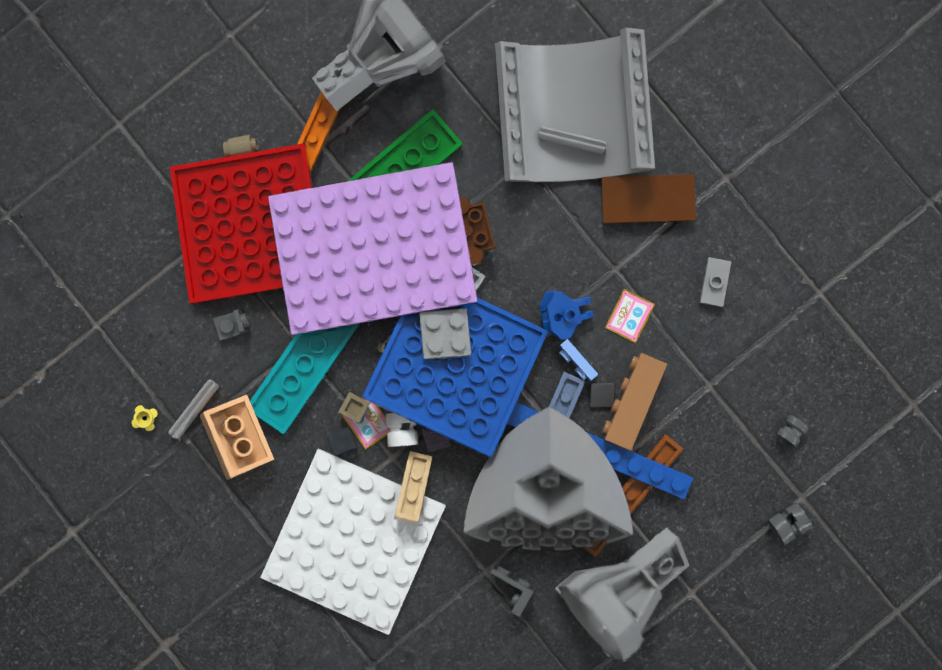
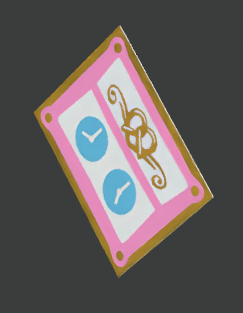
M624 289L605 328L636 343L655 304Z
M373 403L368 407L360 424L342 415L365 450L390 432V428L386 427V417L379 407Z

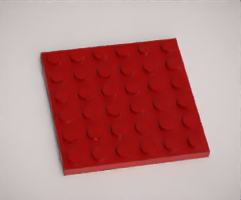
M296 144L170 167L189 303L195 304L284 289L268 196L313 188L306 144Z

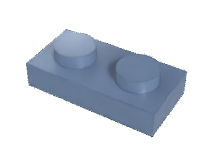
M563 372L549 407L570 418L585 380Z

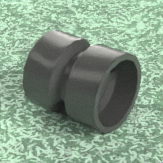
M797 503L786 508L783 515L778 513L767 520L773 533L783 546L795 540L796 534L802 536L813 528L807 515Z

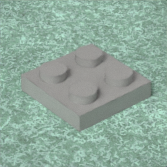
M467 309L419 313L423 360L471 356Z

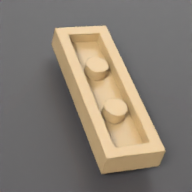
M409 452L394 519L417 525L432 456Z

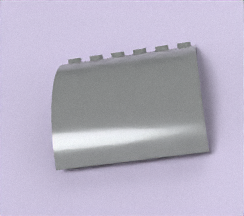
M624 28L620 30V36L577 44L519 45V43L503 41L495 43L505 181H581L601 179V177H616L655 169L645 34L643 29ZM541 126L602 140L606 142L605 152L601 155L540 140L538 138Z

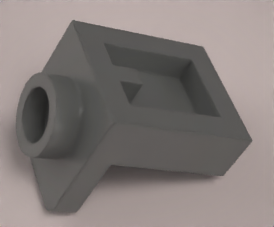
M238 309L232 313L213 318L220 341L248 333L246 327H249L248 318L245 313L242 314Z

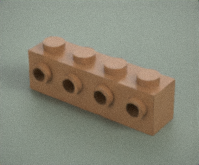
M643 353L638 354V357L633 356L628 368L632 370L629 378H624L619 389L623 393L620 400L615 399L610 411L614 413L611 421H606L601 433L604 434V440L627 450H632L667 363Z

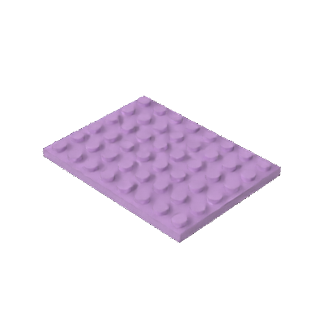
M453 162L268 196L291 335L478 302Z

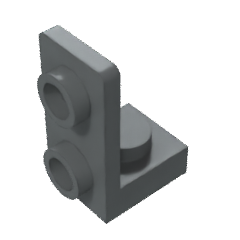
M492 566L490 573L521 590L520 594L517 592L514 594L509 603L512 606L511 612L520 617L533 594V589L530 588L531 584L520 577L518 580L513 579L509 576L511 572L501 566H498L497 569Z

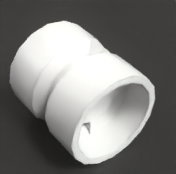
M394 413L386 414V427L390 428V432L387 433L388 447L418 444V433L414 430L416 423Z

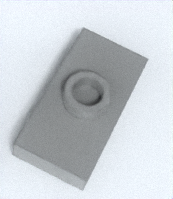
M707 258L699 303L723 307L732 261Z

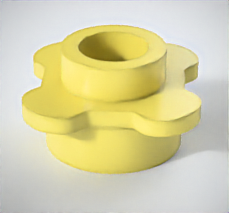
M137 406L132 426L152 431L155 427L153 424L154 419L158 416L157 410H149L143 406Z

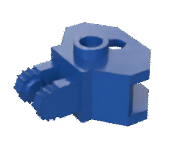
M552 290L545 292L539 305L543 328L548 330L553 337H558L561 340L571 338L577 324L582 323L581 320L594 317L593 311H579V306L591 303V297L571 299L560 291Z

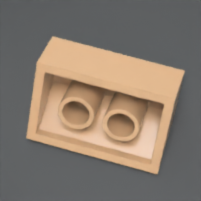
M247 395L207 410L200 415L226 480L274 460Z

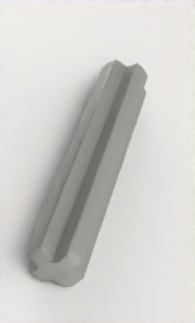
M541 126L538 134L540 140L601 155L604 154L606 148L605 141Z
M209 379L169 430L170 436L174 439L181 438L219 388L216 382Z

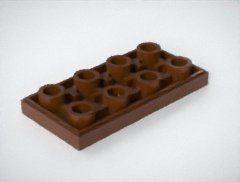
M694 174L601 177L603 224L696 221Z

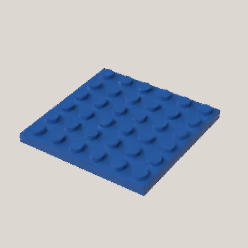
M477 298L478 302L430 310L467 309L471 356L423 360L419 313L400 316L362 399L491 458L548 330Z

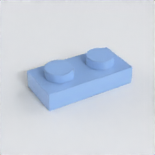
M568 339L559 346L561 348L560 355L568 363L572 361L577 367L575 372L582 380L587 378L591 381L598 375Z

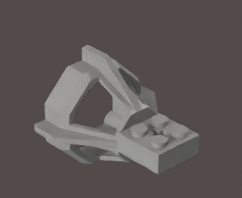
M363 0L352 40L346 46L348 50L339 54L329 65L321 68L312 79L330 104L338 111L373 82L379 87L381 84L417 72L422 76L431 74L446 63V60L437 44L431 39L424 27L402 0ZM386 31L402 52L395 55V51L386 39L381 38Z
M665 528L648 544L639 549L630 559H626L624 562L613 566L575 571L555 589L564 599L572 614L589 636L602 648L603 652L614 660L625 661L639 649L643 637L641 632L658 601L662 598L660 590L689 567V563L679 538L669 529Z

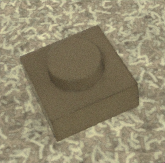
M349 392L339 413L360 424L371 403Z

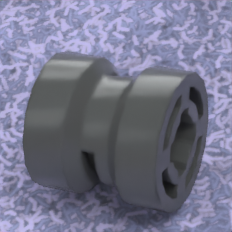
M789 415L786 419V425L784 428L779 429L777 436L791 446L797 447L800 442L799 438L802 434H806L809 427L796 417Z

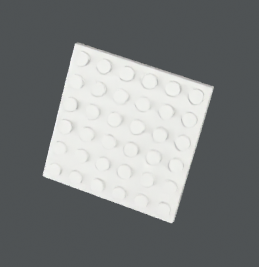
M318 449L260 578L389 635L446 505L424 495L417 525L396 520L394 516L402 485Z

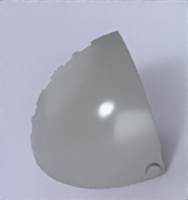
M551 407L523 421L496 447L492 457L488 458L473 487L464 524V533L486 542L490 541L491 538L502 541V546L522 545V549L540 550L541 546H554V550H571L573 545L593 547V542L606 539V542L610 543L633 535L630 511L623 488L605 454L580 426Z

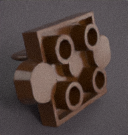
M460 197L471 266H475L483 262V251L496 247L484 202L471 205L467 198Z

